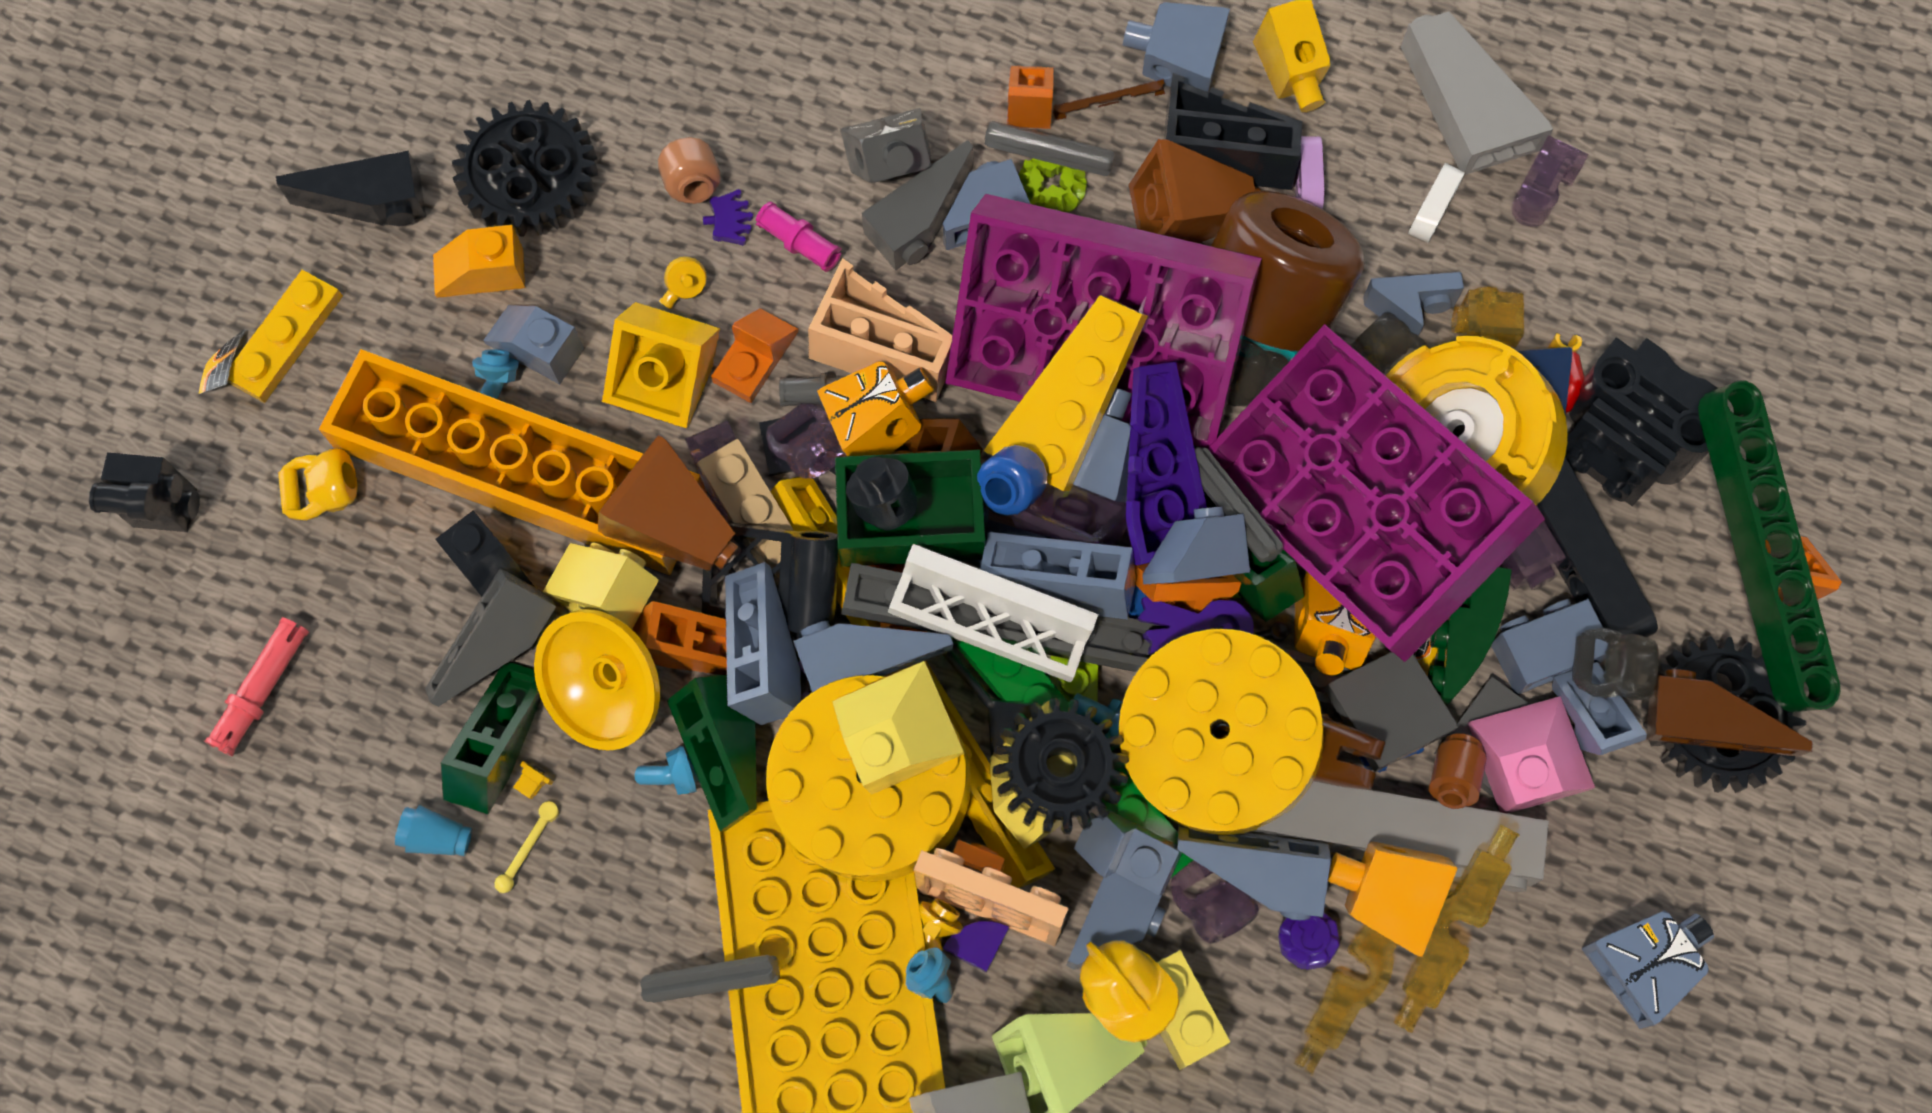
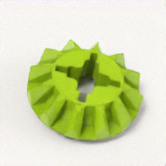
M1032 158L1031 160L1025 159L1018 174L1028 200L1032 205L1069 213L1081 203L1086 193L1085 171ZM1062 173L1059 180V188L1051 185L1042 191L1044 175L1052 178Z

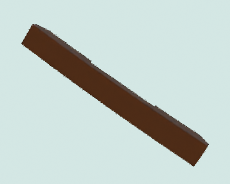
M1161 79L1118 91L1054 105L1053 113L1055 119L1060 120L1067 118V112L1090 107L1089 104L1099 102V104H1102L1098 105V108L1119 103V101L1106 102L1118 100L1126 95L1134 97L1154 92L1155 96L1164 95V80Z

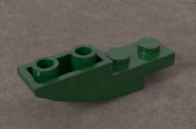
M1498 567L1430 637V645L1432 648H1437L1436 665L1430 666L1427 677L1445 705L1470 681L1482 664L1495 639L1509 594L1512 569Z

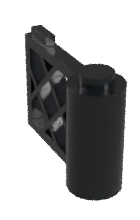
M727 522L735 533L734 540L743 551L730 563L728 562L719 573L716 565L710 571L703 569L701 613L726 619V605L717 603V584L725 576L735 573L734 568L747 556L754 565L766 563L756 548L765 540L781 542L780 562L771 571L788 629L795 632L796 638L799 639L802 638L801 630L813 624L828 621L830 627L835 625L839 554L837 534L815 530L792 531ZM747 537L756 539L751 543Z

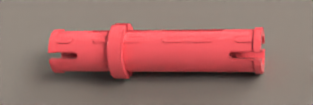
M282 617L280 619L278 627L236 694H229L225 701L228 707L209 737L204 741L206 744L213 748L217 747L219 751L233 757L235 749L253 720H260L264 713L261 707L303 639L309 634V631L304 627H295L297 623Z

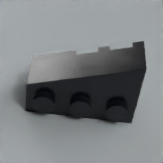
M1172 73L1164 139L1252 176L1255 186L1292 190L1300 160L1302 121L1252 102L1249 103L1248 107L1223 98V91L1211 87L1209 92L1185 84V77Z

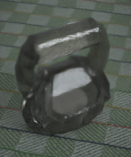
M1384 312L1350 345L1384 375L1386 370H1390L1391 366L1402 355H1405L1410 348L1416 350L1424 345L1428 347L1422 338L1411 332L1403 321H1400L1398 317L1390 312Z
M1243 339L1240 351L1246 356L1244 361L1241 362L1242 367L1238 380L1234 383V392H1230L1227 405L1248 406L1287 365L1288 359L1278 352L1265 351L1257 344Z
M1603 627L1585 630L1576 637L1572 681L1580 690L1591 696L1606 698L1622 696L1635 701L1647 700L1652 697L1656 686L1659 662L1658 644L1647 637L1634 634L1624 635L1616 630ZM1596 639L1605 641L1608 644L1605 651L1607 655L1605 674H1603L1605 683L1602 684L1592 683Z

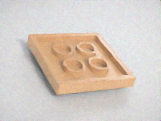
M936 848L933 855L921 850L914 868L918 893L933 899L943 900L953 907L988 921L1009 926L1011 930L1051 946H1056L1068 911L1067 907L1059 905L1060 896L1036 886H1032L1030 893L1011 886L1013 879L1010 876L992 868L984 867L982 873L962 866L964 863L962 857L943 849Z

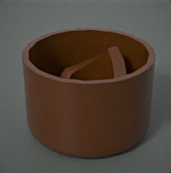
M1254 191L1236 199L1211 247L1262 258L1244 336L1264 345L1288 351H1300L1324 324L1331 329L1359 280L1365 265L1364 254L1360 244L1353 234L1336 218L1307 201L1271 191Z

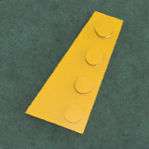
M1100 295L983 451L993 456L1007 446L1019 445L1027 447L1035 452L1045 464L1048 475L1047 483L1062 491H1070L1148 316Z

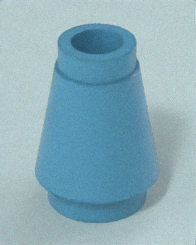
M421 805L417 809L405 807L397 827L395 845L405 847L406 853L456 854L465 856L473 828L463 826V824Z

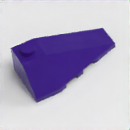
M1176 362L1141 366L1133 369L1126 522L1133 548L1135 565L1150 563L1175 521L1195 519L1194 509L1207 508Z

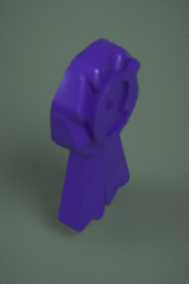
M1148 597L1141 599L1144 611L1138 616L1137 620L1143 623L1169 627L1148 630L1143 634L1144 639L1150 643L1148 655H1153L1160 648L1181 636L1197 631L1231 629L1254 634L1252 616L1236 601H1212L1198 614L1164 602H1152Z
M1323 913V917L1310 916L1307 920L1286 918L1278 930V941L1282 955L1300 969L1309 970L1325 967L1339 950L1340 937L1337 923L1325 913Z

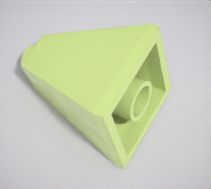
M1092 1013L1026 1014L1018 1017L992 1035L1005 1074L1021 1072L1030 1113H1069L1145 1052L1144 1047L1147 1045V1040L1135 1043L1119 1040L1109 1033Z

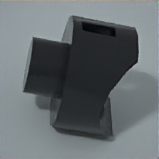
M867 458L857 466L847 482L846 494L857 516L877 528L886 531L894 530L908 522L917 511L916 487L905 464L897 459ZM897 501L900 507L891 508L890 505Z

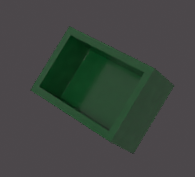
M980 450L835 457L838 552L842 567H849L851 563L865 566L905 564L913 544L957 561L982 560L985 549L983 496L977 479V474L981 468ZM867 458L897 459L905 464L916 487L918 504L915 515L904 525L894 530L886 531L865 522L857 516L846 494L847 482L857 466ZM897 501L890 505L891 508L900 507Z

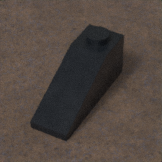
M409 151L276 176V184L291 205L382 226L389 224L392 226H406L415 219L426 217L420 172Z

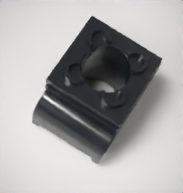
M1616 337L1585 376L1578 399L1573 409L1568 412L1576 426L1567 437L1565 457L1574 471L1581 474L1587 473L1602 484V488L1608 496L1620 502L1625 501L1633 506L1655 482L1665 485L1679 483L1709 453L1699 418L1698 406L1706 393L1718 388L1706 379L1696 377L1682 370L1665 350L1648 338L1635 351Z

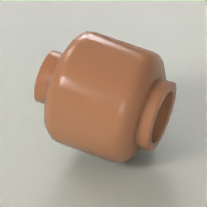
M692 137L679 138L670 142L661 151L658 158V169L664 187L671 198L678 202L696 204L707 200L717 190L720 184V170L713 151L706 142Z

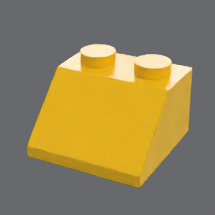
M635 302L614 321L602 402L687 428L713 368L720 328Z

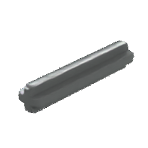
M996 121L989 123L985 134V145L987 147L1101 176H1108L1114 162V152L1112 150Z
M1195 448L1203 490L1217 507L1223 506L1224 516L1244 514L1247 546L1260 562H1271L1276 559L1277 555L1283 550L1282 542L1207 448Z
M762 955L645 975L640 982L642 988L641 996L644 1001L655 1003L776 983L780 978L779 961L776 956Z

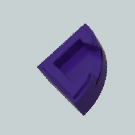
M991 921L969 924L963 927L961 933L952 935L942 949L950 955L987 973L1009 930V926Z

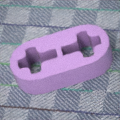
M1301 136L1300 160L1295 175L1296 197L1323 210L1324 170L1322 139L1320 136Z

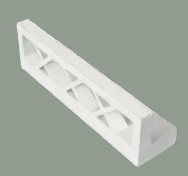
M915 544L911 547L903 574L888 609L890 614L939 633L950 635L952 638L1068 682H1072L1085 644L1093 631L1098 614ZM913 583L930 590L936 604L920 610L902 602L909 584ZM942 595L950 597V599L944 600ZM962 603L976 608L982 622L970 627L955 623L949 608ZM941 612L943 618L938 617L935 614ZM988 612L997 616L990 618ZM1008 620L1021 625L1028 639L1015 645L1006 643L1001 640L995 626ZM983 630H987L989 636L980 632ZM1034 630L1041 632V634L1036 636ZM1057 638L1074 644L1073 652L1070 654L1067 665L1049 659L1040 643ZM1032 647L1034 653H1033V652H1030V651H1028V650H1026V649Z

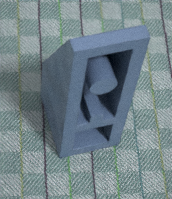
M993 532L988 533L980 570L1098 614V616L1128 620L1136 582L1133 548Z
M763 562L725 576L727 706L760 725L786 718L801 702L800 667L771 567Z
M828 621L819 622L801 630L802 638L794 640L812 692L831 682L848 677L865 675L886 676L950 652L953 648L951 637L947 634L850 624H837L830 627Z
M1179 824L1177 850L1272 911H1280V914L1286 918L1307 920L1310 916L1323 917L1331 862L1328 843L1251 833L1232 835L1209 834Z

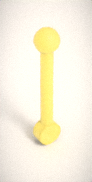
M548 801L542 803L539 807L540 818L505 874H501L495 879L494 886L498 892L507 893L513 888L515 874L548 822L556 820L559 815V809L555 803Z

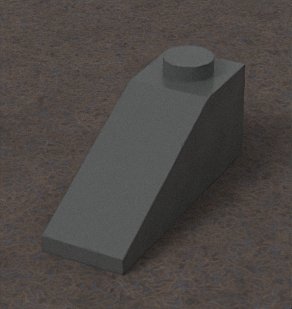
M968 140L861 213L864 234L895 271L906 263L913 265L920 261L932 245L973 168V145Z
M499 568L425 687L430 703L439 707L532 647L537 637H541L545 629L555 621L556 613L554 610L556 605L551 597L540 589Z

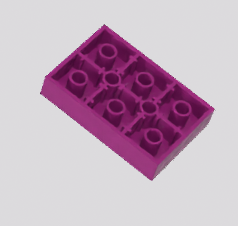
M985 194L970 216L945 383L1020 402L1097 298L1102 295L1148 316L1116 387L1132 393L1134 368L1176 362L1194 446L1208 448L1219 437L1223 425L1262 258ZM1132 395L1122 419L1130 423Z
M1325 324L1207 448L1283 544V549L1403 662H1406L1545 520L1532 500Z

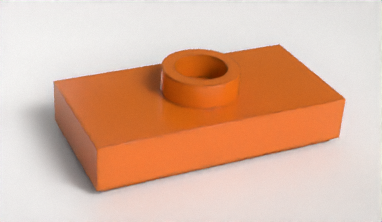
M961 840L957 841L953 853L964 859L963 867L978 873H982L984 867L1003 873L1005 858L998 856L999 854L996 851L977 843L968 844Z

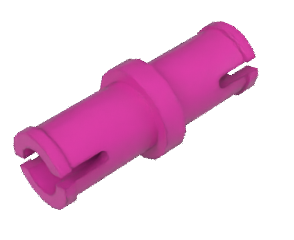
M771 201L764 204L758 212L755 220L757 221L756 226L761 229L763 228L784 242V248L792 254L800 253L825 272L832 270L838 263L842 254L840 252L842 248L813 231V225L804 219L798 221Z

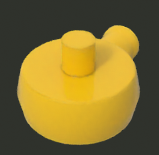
M678 257L671 261L664 274V281L668 290L660 299V302L665 307L672 309L678 298L688 299L700 294L707 280L704 266L692 257Z

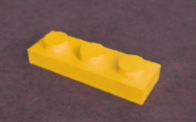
M302 269L231 364L228 383L265 403L343 297L339 289Z

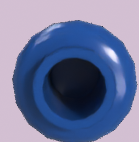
M1013 445L1002 448L985 461L977 474V479L981 486L985 505L996 513L1008 516L1020 514L1041 497L1047 486L1048 475L1045 464L1035 452L1027 447Z

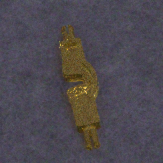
M1501 824L1487 852L1482 849H1477L1474 852L1456 888L1447 894L1423 957L1418 956L1402 986V990L1408 997L1393 1022L1410 1033H1413L1426 1006L1431 1009L1438 1007L1448 986L1469 957L1468 947L1458 939L1450 936V924L1460 920L1466 924L1474 925L1476 928L1485 926L1488 923L1499 892L1511 872L1512 867L1504 861L1520 834Z
M1366 925L1362 927L1349 944L1348 954L1355 957L1357 962L1366 967L1367 979L1365 981H1358L1351 976H1346L1342 972H1335L1331 975L1317 1009L1304 1029L1305 1035L1310 1038L1298 1059L1294 1062L1300 1069L1304 1068L1307 1063L1304 1071L1313 1075L1326 1050L1333 1051L1339 1047L1360 1009L1372 1004L1381 996L1392 975V954L1398 945L1397 943Z

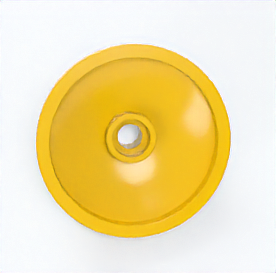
M590 609L576 610L565 614L553 621L545 629L537 644L534 673L540 698L554 722L577 742L598 750L622 749L643 737L651 728L658 713L660 684L654 661L639 636L618 618L602 611Z

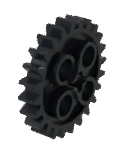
M527 100L523 110L517 111L514 103L508 102V113L502 115L495 107L491 108L493 120L490 122L477 117L476 121L480 128L478 132L465 129L464 134L469 144H456L455 148L460 159L452 161L457 174L452 178L459 191L458 195L463 205H468L467 207L474 219L481 216L485 227H492L496 223L498 226L514 225L520 237H524L528 226L534 225L538 235H543V223L549 221L553 227L559 229L560 222L558 216L563 214L570 219H574L575 215L571 206L576 204L586 207L587 201L582 191H595V186L590 177L598 175V169L594 162L597 159L594 146L591 145L592 142L587 130L582 131L577 118L569 120L565 109L561 108L553 114L549 102H544L539 111H535L531 100ZM527 138H534L529 143H521ZM506 144L511 148L522 165L517 166L512 154L500 145ZM494 165H501L496 170L487 171L490 167ZM564 165L558 171H549L554 166ZM534 169L538 180L551 191H543L528 170ZM522 193H530L529 196H527L524 199H516V197Z
M1712 636L1704 639L1700 643V647L1693 641H1690L1681 648L1682 653L1674 650L1666 657L1667 664L1661 663L1653 670L1656 677L1665 676V671L1672 669L1696 672V680L1712 681L1720 687L1722 686L1717 680V673L1724 674L1732 684V691L1727 690L1730 693L1739 697L1747 689H1753L1755 695L1747 703L1794 731L1806 725L1805 720L1793 716V712L1783 710L1776 702L1763 655H1760L1758 658L1752 657L1751 642H1747L1736 651L1732 637L1724 639L1718 647ZM1649 682L1648 684H1646V685H1645V688H1644V689H1646L1649 693H1650V682ZM1647 699L1645 702L1641 704V708L1647 711L1649 708V699ZM1648 720L1643 723V727L1647 728ZM1651 741L1649 743L1650 746L1665 745L1668 751L1660 760L1663 764L1674 759L1680 763L1676 772L1677 777L1680 778L1689 771L1694 772V786L1697 788L1704 785L1709 779H1712V786L1716 793L1726 789L1729 783L1735 793L1747 789L1748 782L1754 789L1767 783L1766 776L1773 779L1783 773L1780 765L1786 766L1795 760V756L1729 749L1730 755L1726 757L1720 754L1715 747Z

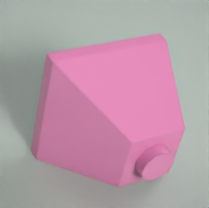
M1561 696L1468 723L1472 736L1477 738L1483 745V751L1487 758L1485 773L1500 813H1512L1595 788Z

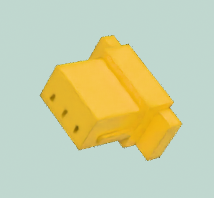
M522 761L520 764L523 767L522 775L513 788L529 799H533L545 783L552 785L554 781L544 775L545 771L538 766L533 767L527 762Z

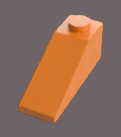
M652 601L644 607L632 630L645 644L655 665L672 669L727 675L726 619Z

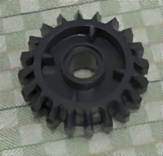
M1051 698L1048 708L1049 713L1044 714L1037 702L1030 705V715L1033 720L1030 721L1025 715L1017 712L1013 716V722L1020 732L1004 727L1000 737L1010 746L1000 745L994 748V757L1008 762L998 764L992 770L993 777L1009 778L1008 781L998 786V795L1006 797L1015 793L1016 797L1009 803L1008 811L1014 814L1023 806L1027 807L1029 810L1025 814L1023 824L1028 827L1033 824L1036 815L1044 817L1042 832L1047 834L1051 832L1054 820H1061V830L1064 835L1071 834L1073 827L1072 818L1075 817L1083 830L1090 829L1092 821L1089 811L1096 817L1104 820L1108 816L1109 811L1102 800L1117 805L1121 799L1120 793L1110 785L1125 786L1128 781L1126 774L1114 770L1124 767L1129 762L1128 755L1112 753L1124 742L1121 735H1115L1110 738L1105 737L1112 728L1113 722L1107 718L1098 726L1094 724L1093 720L1097 713V708L1094 706H1090L1087 709L1085 716L1076 714L1079 707V701L1076 699H1071L1067 712L1060 711L1058 698ZM1055 755L1066 756L1072 761L1074 772L1066 777H1057L1049 771L1046 763L1047 760Z

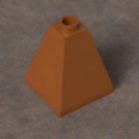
M1158 139L1128 185L1137 229L1198 244L1216 237L1230 207L1236 199L1250 192L1261 191L1259 188H1255L1252 176L1167 139Z
M660 435L656 437L600 509L598 515V532L604 536L708 571L714 565L722 570L739 547L732 542L735 535L732 528L668 441Z

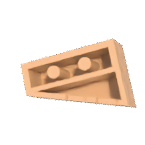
M842 258L808 329L809 359L849 373H854L881 361L889 366L898 379L920 367L934 388L932 393L923 398L936 402L946 381L952 335L909 305L905 308L887 295L886 288L877 282L874 284L868 282L853 271L852 264Z

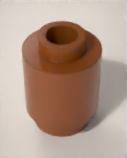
M1461 733L1452 734L1446 737L1437 749L1429 791L1445 807L1461 809L1475 804L1479 799L1487 758L1483 751V745L1477 738Z

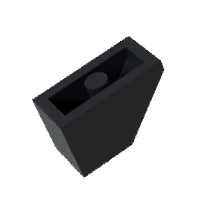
M474 510L435 539L481 597L499 568L534 586Z

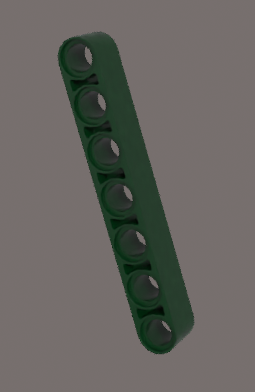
M1738 380L1706 393L1702 397L1698 406L1701 426L1773 696L1781 708L1788 712L1825 710L1834 706L1838 701L1841 692L1840 681L1763 396L1753 383ZM1728 400L1733 406L1734 414L1728 407ZM1740 446L1745 451L1746 460L1741 455ZM1753 493L1758 499V507L1753 501ZM1766 540L1771 547V554L1766 549ZM1779 587L1783 592V602L1778 594ZM1791 635H1793L1796 640L1795 649L1791 643ZM1805 682H1806V684H1807V686H1808V692H1809L1808 697L1806 696V694H1805V692H1804V683H1805Z

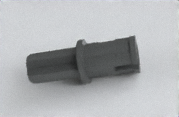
M821 373L820 377L810 378L780 377V405H821V408L825 409L817 390L841 378H826V373Z

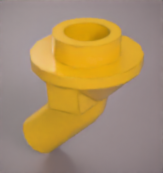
M937 898L932 903L921 901L919 904L925 949L936 947L943 951L940 937L959 934L963 930V926L957 920L960 913L950 904Z

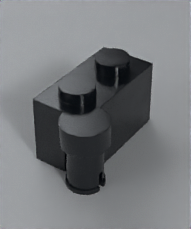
M107 452L101 475L102 482H95L89 493V505L92 511L95 513H116L133 528L188 532L190 520L197 516L200 506L197 488L164 457Z

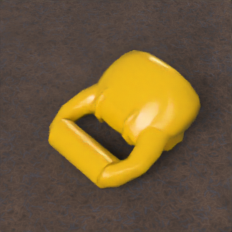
M329 449L319 455L296 457L284 465L281 471L278 472L282 513L289 519L307 521L320 516L326 511L336 512L344 510L345 507L354 502L357 496L356 471L349 454L343 449ZM301 468L306 469L304 470V476L306 477L307 485L306 497L309 501V505L301 509L297 473Z

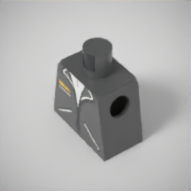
M920 108L840 129L851 173L869 183L931 167V151Z

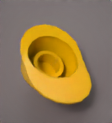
M1113 940L1099 947L1091 941L1086 944L1089 955L1084 960L1080 969V983L1083 987V1000L1090 1012L1109 1033L1122 1041L1135 1043L1149 1040L1163 1032L1175 1018L1179 1007V990L1166 971L1149 954L1124 940Z

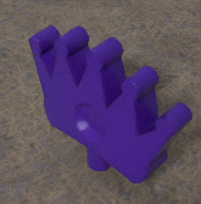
M737 189L720 197L715 196L710 199V207L714 216H703V225L715 224L713 230L714 241H725L741 246L746 244V238L738 235L751 232V226L742 223L752 221L753 214L751 212H741V210L749 208L747 200H735L741 198V190Z

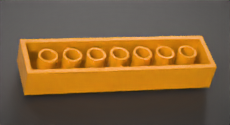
M360 349L319 427V431L334 449H343L349 455L587 545L597 543L610 549L615 554H618L621 549L630 551L641 557L646 562V567L667 575H671L677 562L675 559L606 537L598 532L600 509L642 457L643 453L362 349ZM690 471L707 494L701 475Z

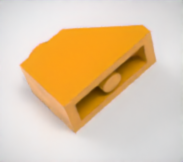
M513 225L467 229L433 254L436 298L525 288L523 247Z

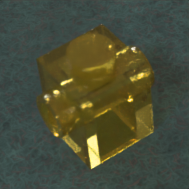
M1480 287L1475 290H1468L1461 305L1455 306L1453 309L1452 332L1459 333V336L1489 338L1515 350L1524 336V293L1500 292L1494 287Z

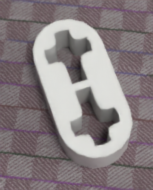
M1444 164L1409 230V235L1429 243L1465 172L1449 164Z

